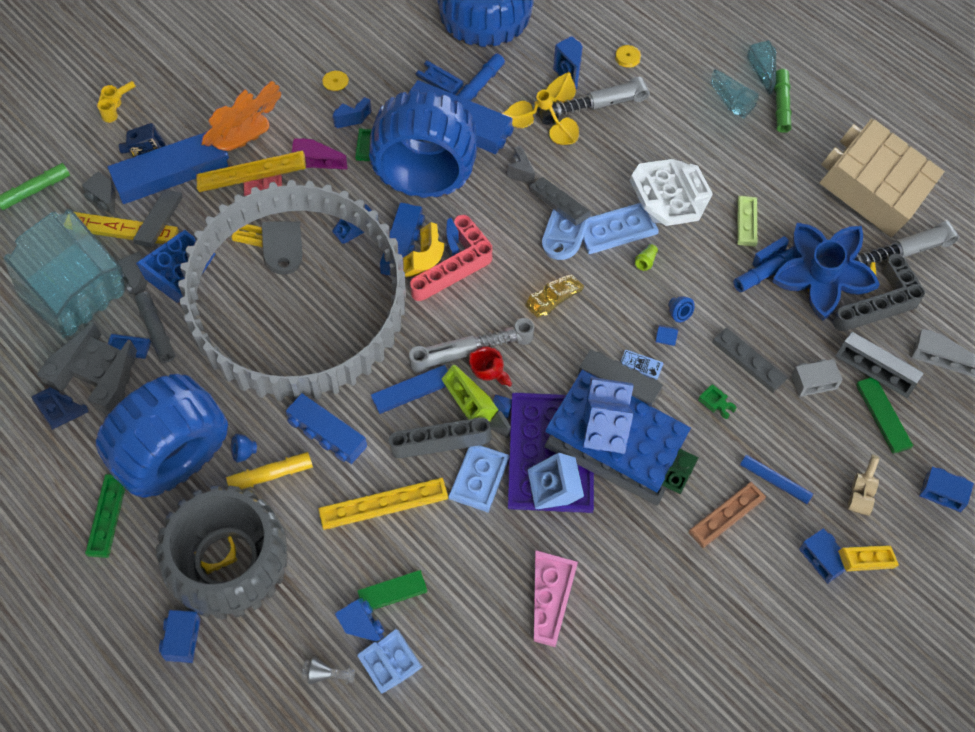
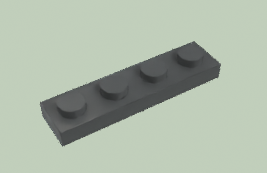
M544 177L529 185L531 193L575 226L591 217L590 211Z
M727 327L713 339L712 343L772 393L786 382L787 377Z

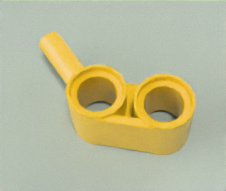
M133 81L118 89L113 85H107L102 88L97 108L104 122L111 123L117 119L116 109L121 105L120 98H122L123 94L136 87Z

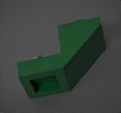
M679 448L678 454L672 466L669 467L661 486L681 495L699 457Z

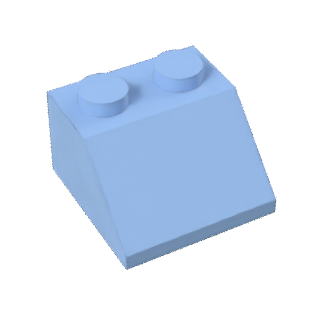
M557 453L528 469L536 509L568 505L584 497L575 457Z

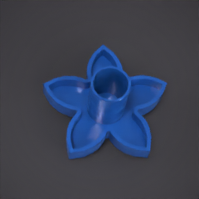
M796 223L793 247L799 258L786 262L779 268L773 278L774 284L786 290L801 291L807 288L810 289V306L822 321L828 318L837 308L841 298V290L849 294L859 295L876 290L880 285L875 273L867 265L854 260L858 256L863 243L862 226H850L841 229L830 240H827L817 228L808 224Z

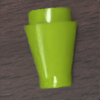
M649 244L646 249L635 257V265L639 270L647 271L652 268L658 252L657 246Z

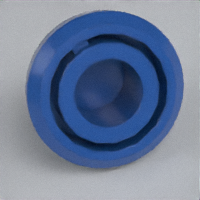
M685 296L672 298L668 303L671 317L678 323L688 320L695 308L693 299Z
M235 434L233 436L231 453L236 463L246 461L252 454H256L257 444L255 441H251L249 437L243 434Z

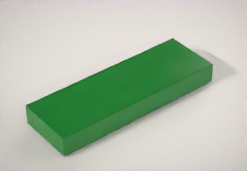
M421 570L357 590L359 598H362L363 601L367 600L372 610L428 592Z

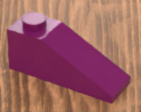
M294 138L291 153L303 151L306 168L348 170L345 154L313 139Z

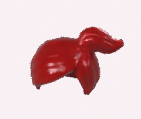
M481 347L471 352L469 355V365L472 373L477 378L484 381L496 379L501 385L512 386L510 376L503 371L504 361L498 350L492 347Z

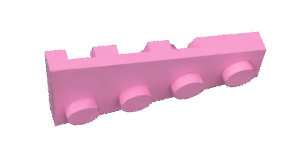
M535 551L534 641L556 647L578 562L540 551Z

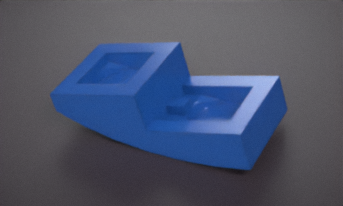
M449 218L446 227L447 248L449 256L452 257L459 253L457 243H459V232L452 218Z

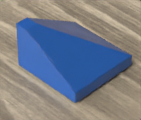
M495 394L493 403L498 408V412L501 411L505 418L508 419L512 408V399Z

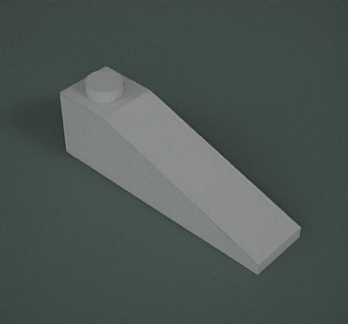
M925 329L920 331L915 341L912 354L913 359L975 377V354L934 331Z

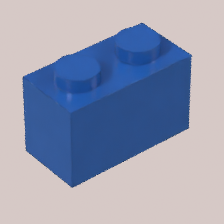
M932 466L925 476L919 496L955 511L962 512L969 503L974 482L968 481L965 477L948 473L942 468Z
M824 528L805 540L799 548L800 552L827 584L846 571L838 552L841 548L836 543L834 536L827 533Z
M169 610V615L165 618L163 630L165 631L164 640L162 639L159 644V653H161L165 661L193 663L201 621L197 612Z

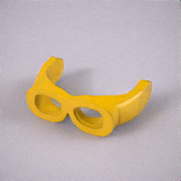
M231 536L228 537L231 549L225 559L214 564L201 561L202 568L206 570L207 574L237 561L236 546Z

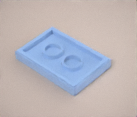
M481 445L469 447L449 494V499L489 513L510 455Z

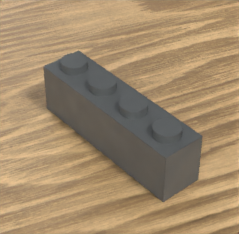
M851 332L836 355L839 359L906 398L910 396L924 374L922 371L854 332Z
M591 349L579 367L578 375L583 369L601 379L632 383L634 385L632 396L648 404L650 407H653L663 387V384H660L656 379L648 378L638 370L630 369L621 362L612 360L603 353L595 352Z

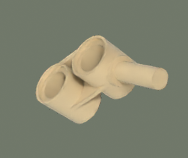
M871 455L866 472L856 474L852 484V494L848 502V510L870 516L875 502L873 497L879 484V479H876L873 475L880 457Z

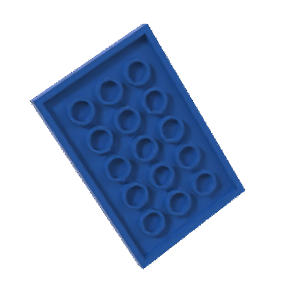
M582 369L545 432L657 493L691 427L631 396L629 406L634 414L625 454L583 448L582 443L586 429L583 414L591 377H598Z

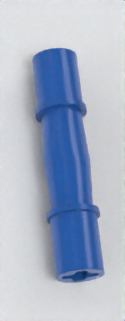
M494 54L457 96L472 101L490 78L494 77L505 64L504 58L500 54Z
M794 247L776 254L774 258L762 263L755 269H749L748 272L735 278L733 284L736 290L742 293L754 285L760 284L762 280L777 273L779 268L786 262L799 258L795 253Z

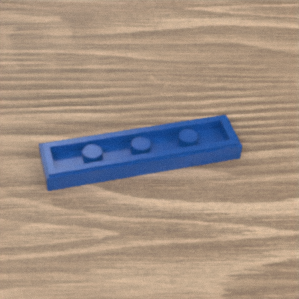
M443 365L371 394V399L378 413H384L445 388L446 386L441 379L448 369Z

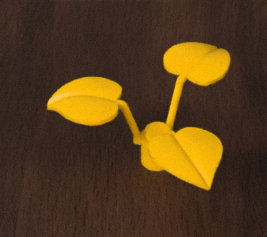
M570 72L555 79L548 86L547 90L543 89L537 93L534 109L529 102L519 101L502 113L513 118L512 126L525 128L534 122L532 114L536 113L538 106L543 110L549 109L556 123L549 131L550 138L554 143L569 145L574 144L579 138L577 123L568 117L563 118L559 122L552 108L553 102H557V100L565 103L566 100L570 101L574 98L576 87Z

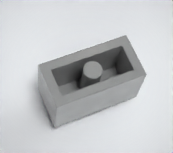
M821 359L816 363L799 364L795 367L791 376L799 397L836 390L843 380L834 359Z

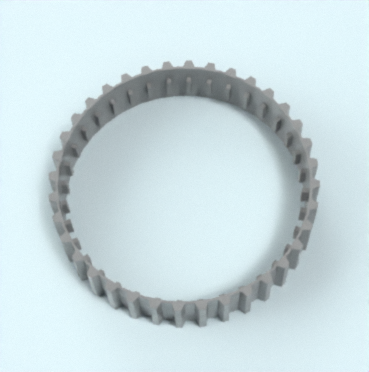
M289 180L286 186L279 187L275 182L269 184L268 189L261 191L257 187L251 188V194L245 197L239 194L234 196L235 202L231 205H220V213L215 218L208 216L205 219L207 226L204 230H196L194 233L196 239L194 246H187L185 250L189 258L188 262L181 263L180 267L185 279L179 281V288L183 295L180 298V304L185 313V321L201 354L207 357L211 367L214 370L220 368L226 381L229 382L235 379L241 390L255 389L257 396L261 398L267 393L273 394L277 401H282L285 396H294L296 400L301 393L305 396L313 395L316 400L321 399L322 392L330 390L332 393L337 394L339 393V386L346 383L354 386L356 384V377L360 374L369 375L372 373L371 365L375 361L382 363L385 359V348H392L395 344L394 332H400L401 315H405L406 298L403 257L401 254H398L396 238H390L387 223H379L378 213L375 210L368 212L365 209L364 201L361 199L355 202L349 199V192L345 190L341 193H336L332 191L331 185L328 184L323 188L314 187L313 181H307L305 186L296 185L294 180ZM286 211H313L339 217L354 224L377 243L378 248H381L385 254L386 262L389 261L390 275L395 276V279H392L393 291H396L395 295H391L392 308L391 311L388 310L387 320L384 325H381L380 331L374 339L358 354L342 364L319 373L304 376L283 377L266 375L248 370L246 367L232 362L231 358L223 356L217 346L213 347L211 345L208 334L201 333L204 327L200 318L197 319V315H200L196 305L198 285L200 284L204 268L215 250L241 227L271 214Z

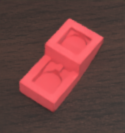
M282 175L244 182V196L251 194V188L257 187L261 191L268 189L269 184L275 182L278 187L282 186Z

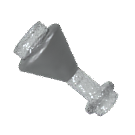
M312 657L311 661L305 660L302 678L307 679L308 684L336 678L346 680V685H349V683H354L355 669H351V666L348 667V670L333 669L318 658Z

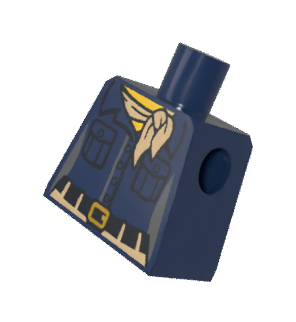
M149 123L129 130L126 133V142L119 143V150L121 154L131 153L133 157L164 147L166 143L154 124Z

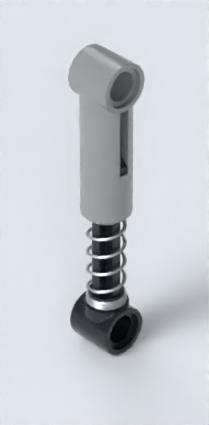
M635 77L625 84L589 92L585 98L580 96L577 100L573 98L572 101L566 100L565 103L553 102L552 108L558 119L562 113L567 114L570 111L573 113L574 110L580 111L582 108L587 110V107H590L592 110L631 100L642 102L649 97L650 91L642 77ZM538 106L537 111L542 123L546 125L554 123L555 121L550 110H543Z
M944 221L933 229L895 240L891 246L879 247L877 250H871V252H860L854 260L862 262L869 267L872 262L881 263L882 260H888L893 254L907 257L941 245L942 247L951 246L958 241L960 236L949 221Z

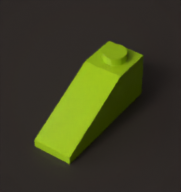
M452 365L441 379L468 419L486 418L490 422L499 411L491 398L456 365Z

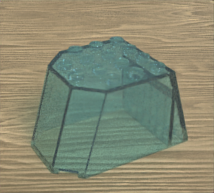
M67 209L64 214L51 212L20 235L15 241L17 246L12 254L8 253L3 258L17 295L62 338H65L67 335H73L77 331V327L83 323H88L95 313L106 309L109 302L114 298H120L125 291L121 266L71 209Z

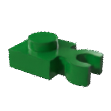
M713 384L698 399L713 413L718 409L724 419H728L730 416L726 409L731 410L733 413L737 409L735 404L726 402L728 396Z

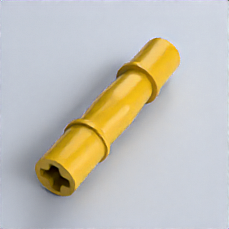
M305 452L289 458L285 457L286 460L266 464L250 471L246 469V471L227 476L228 487L236 486L242 490L254 487L255 484L313 468L309 453Z

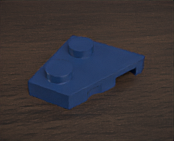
M51 387L31 396L33 403L51 430L89 412L86 405L82 404L81 406L77 404L71 397L62 395Z

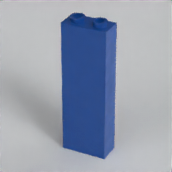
M417 80L408 93L410 94L412 90H420V93H427L430 90L435 91V95L442 96L445 94L450 96L451 101L460 102L463 105V110L467 109L470 112L472 120L476 124L477 147L493 154H497L499 149L504 147L506 138L510 137L513 133V118Z
M204 132L107 167L124 205L164 189L166 190L194 180L199 173L228 167L227 159H229L227 151L217 149L213 145L209 147L205 146V144L201 145L203 136L207 133Z

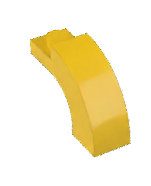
M431 222L420 229V252L413 251L403 257V272H405L406 277H415L434 267L440 261L444 251V243L438 241L439 235L436 223Z

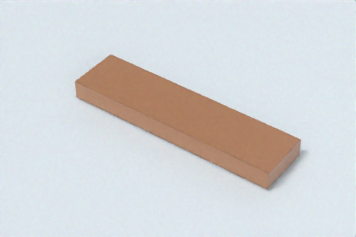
M751 481L691 528L688 533L702 548H705L765 500L766 496Z

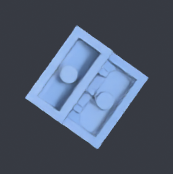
M397 629L381 641L372 643L357 655L380 693L388 691L422 668L419 660Z

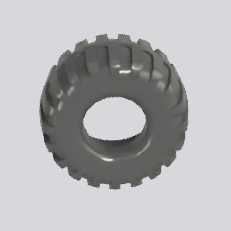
M212 486L209 492L203 493L202 490H198L192 493L194 496L187 502L185 499L181 500L177 504L178 510L175 513L169 512L165 518L166 528L161 527L158 533L159 545L156 546V556L166 587L189 610H194L204 617H209L212 614L216 619H227V614L241 617L245 615L244 610L251 607L256 610L261 607V600L265 597L270 599L276 592V583L281 584L285 575L284 567L287 566L288 562L286 534L283 525L266 501L259 499L252 491L246 490L243 493L236 486H229L228 490H223L221 486ZM229 536L242 539L248 543L252 550V559L250 566L243 575L231 581L219 582L210 579L203 573L201 561L205 551L211 544Z

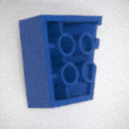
M183 230L136 263L145 280L176 303L180 302V298L183 297L179 288V281L185 279L180 269L181 263L188 262L189 259L185 250L187 246H194L196 242L195 237L186 230ZM213 253V255L211 256V258H210L209 261L207 262V264H206V266H205V268H204V271H205V269L207 268V266L209 265V263L211 262V260L213 259V257L215 256V253Z

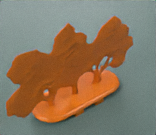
M270 81L254 100V95L248 94V91L245 89L238 95L231 108L224 106L215 110L208 121L212 128L203 136L201 145L205 144L208 147L213 145L217 149L231 151L238 147L242 148L250 140L258 139L259 135L265 133L270 126L268 119L261 113H269L274 109L276 102L281 98L280 86Z

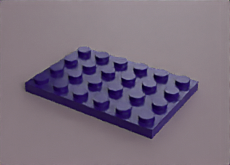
M512 393L508 509L593 513L594 473L578 464L577 467L584 497L568 505L536 509L528 469L556 454L544 447L550 437V434L545 431L566 395Z

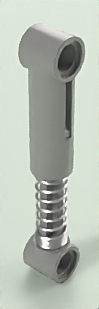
M520 318L512 327L505 328L504 331H494V334L490 332L488 335L484 334L478 337L470 335L426 348L415 346L409 352L410 367L414 372L423 373L429 367L469 357L471 352L481 347H492L494 345L497 347L498 344H507L509 341L511 343L516 341L519 344L527 345L534 338V323L528 318Z

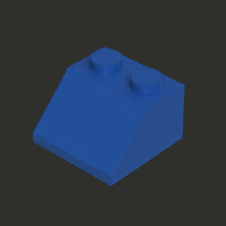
M571 36L555 45L553 70L559 76L570 72L577 90L583 46Z

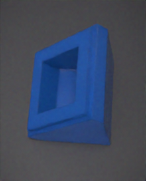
M658 325L656 343L675 346L678 328Z

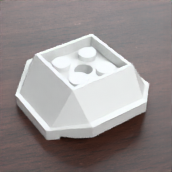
M674 159L640 163L630 178L643 209L648 212L652 222L662 223L665 226L699 221L713 195L697 165H688Z

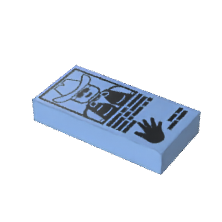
M625 350L621 360L624 366L638 370L642 375L658 380L663 366V362Z

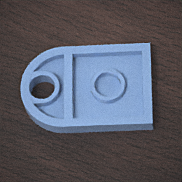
M553 209L542 239V245L547 256L555 260H564L575 255L582 243L590 217L575 226ZM556 248H563L561 252H554Z

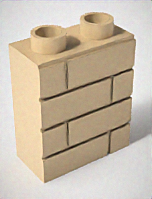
M870 119L863 129L853 124L839 141L847 147L844 153L835 147L821 165L829 172L819 184L892 238L910 220L945 171L930 160H926L925 156L913 147H909L906 142L894 133L891 134L890 130L878 121Z

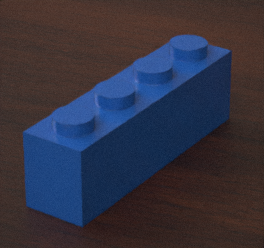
M400 202L390 231V238H396L398 254L405 257L415 251L414 243L419 240V228L424 225L425 215H422V207ZM383 252L380 261L381 274L391 276L389 261L386 262Z
M302 393L286 410L287 421L292 427L302 429L308 438H314L319 441L322 448L327 451L329 449L333 451L335 456L342 462L347 461L352 465L367 448L366 437Z

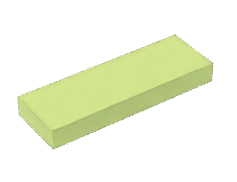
M738 196L737 245L757 246V197Z

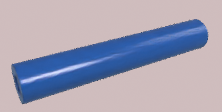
M745 455L740 466L805 504H808L813 496L812 492L748 455Z

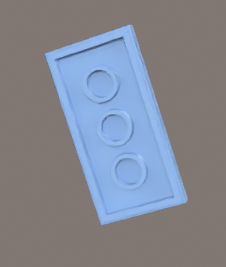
M641 203L590 217L582 242L588 254H592L657 235L659 230L656 224L652 222L648 212L643 209Z

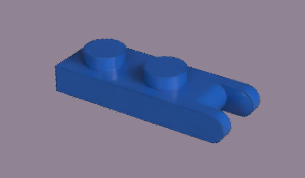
M427 60L424 65L428 69L424 73L419 70L415 73L419 78L434 87L454 95L464 85L462 80Z

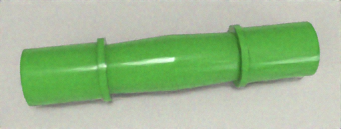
M779 69L775 72L774 89L776 91L777 107L775 115L777 131L786 133L792 128L789 93L791 86L789 71Z
M60 163L16 188L12 187L10 190L0 194V208L2 211L19 202L21 203L22 199L69 177L70 174L65 165Z

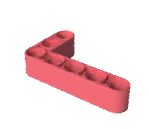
M459 215L454 220V224L459 232V241L465 247V250L415 276L410 281L411 296L414 300L423 301L491 263L492 245L467 215Z

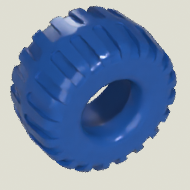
M437 0L441 21L450 34L453 33L454 38L459 41L464 40L469 45L477 44L479 47H486V45L499 46L502 42L508 43L512 41L514 36L518 37L529 24L534 0Z
M412 90L410 94L402 92L397 94L396 98H389L381 106L371 129L369 159L374 173L380 176V180L384 184H389L393 190L404 192L405 195L409 196L415 195L420 196V198L430 196L441 197L445 193L451 194L455 192L456 188H461L471 175L477 155L476 124L472 120L470 112L467 109L463 110V105L460 102L451 101L450 96L445 94L442 96L435 95V91L428 90L427 93H420V90Z
M170 374L169 376H161L156 380L145 383L119 402L104 419L103 425L98 430L95 444L99 456L111 475L132 495L146 498L161 495L165 490L170 491L176 488V485L186 482L189 479L188 477L195 472H199L202 466L213 458L214 453L221 448L222 442L227 435L228 422L213 397L195 380L187 375Z

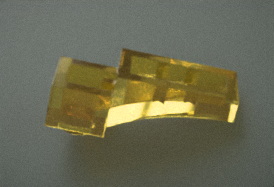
M573 274L546 283L543 290L530 294L525 306L533 315L540 318L551 313L555 307L568 298L582 292L584 285Z

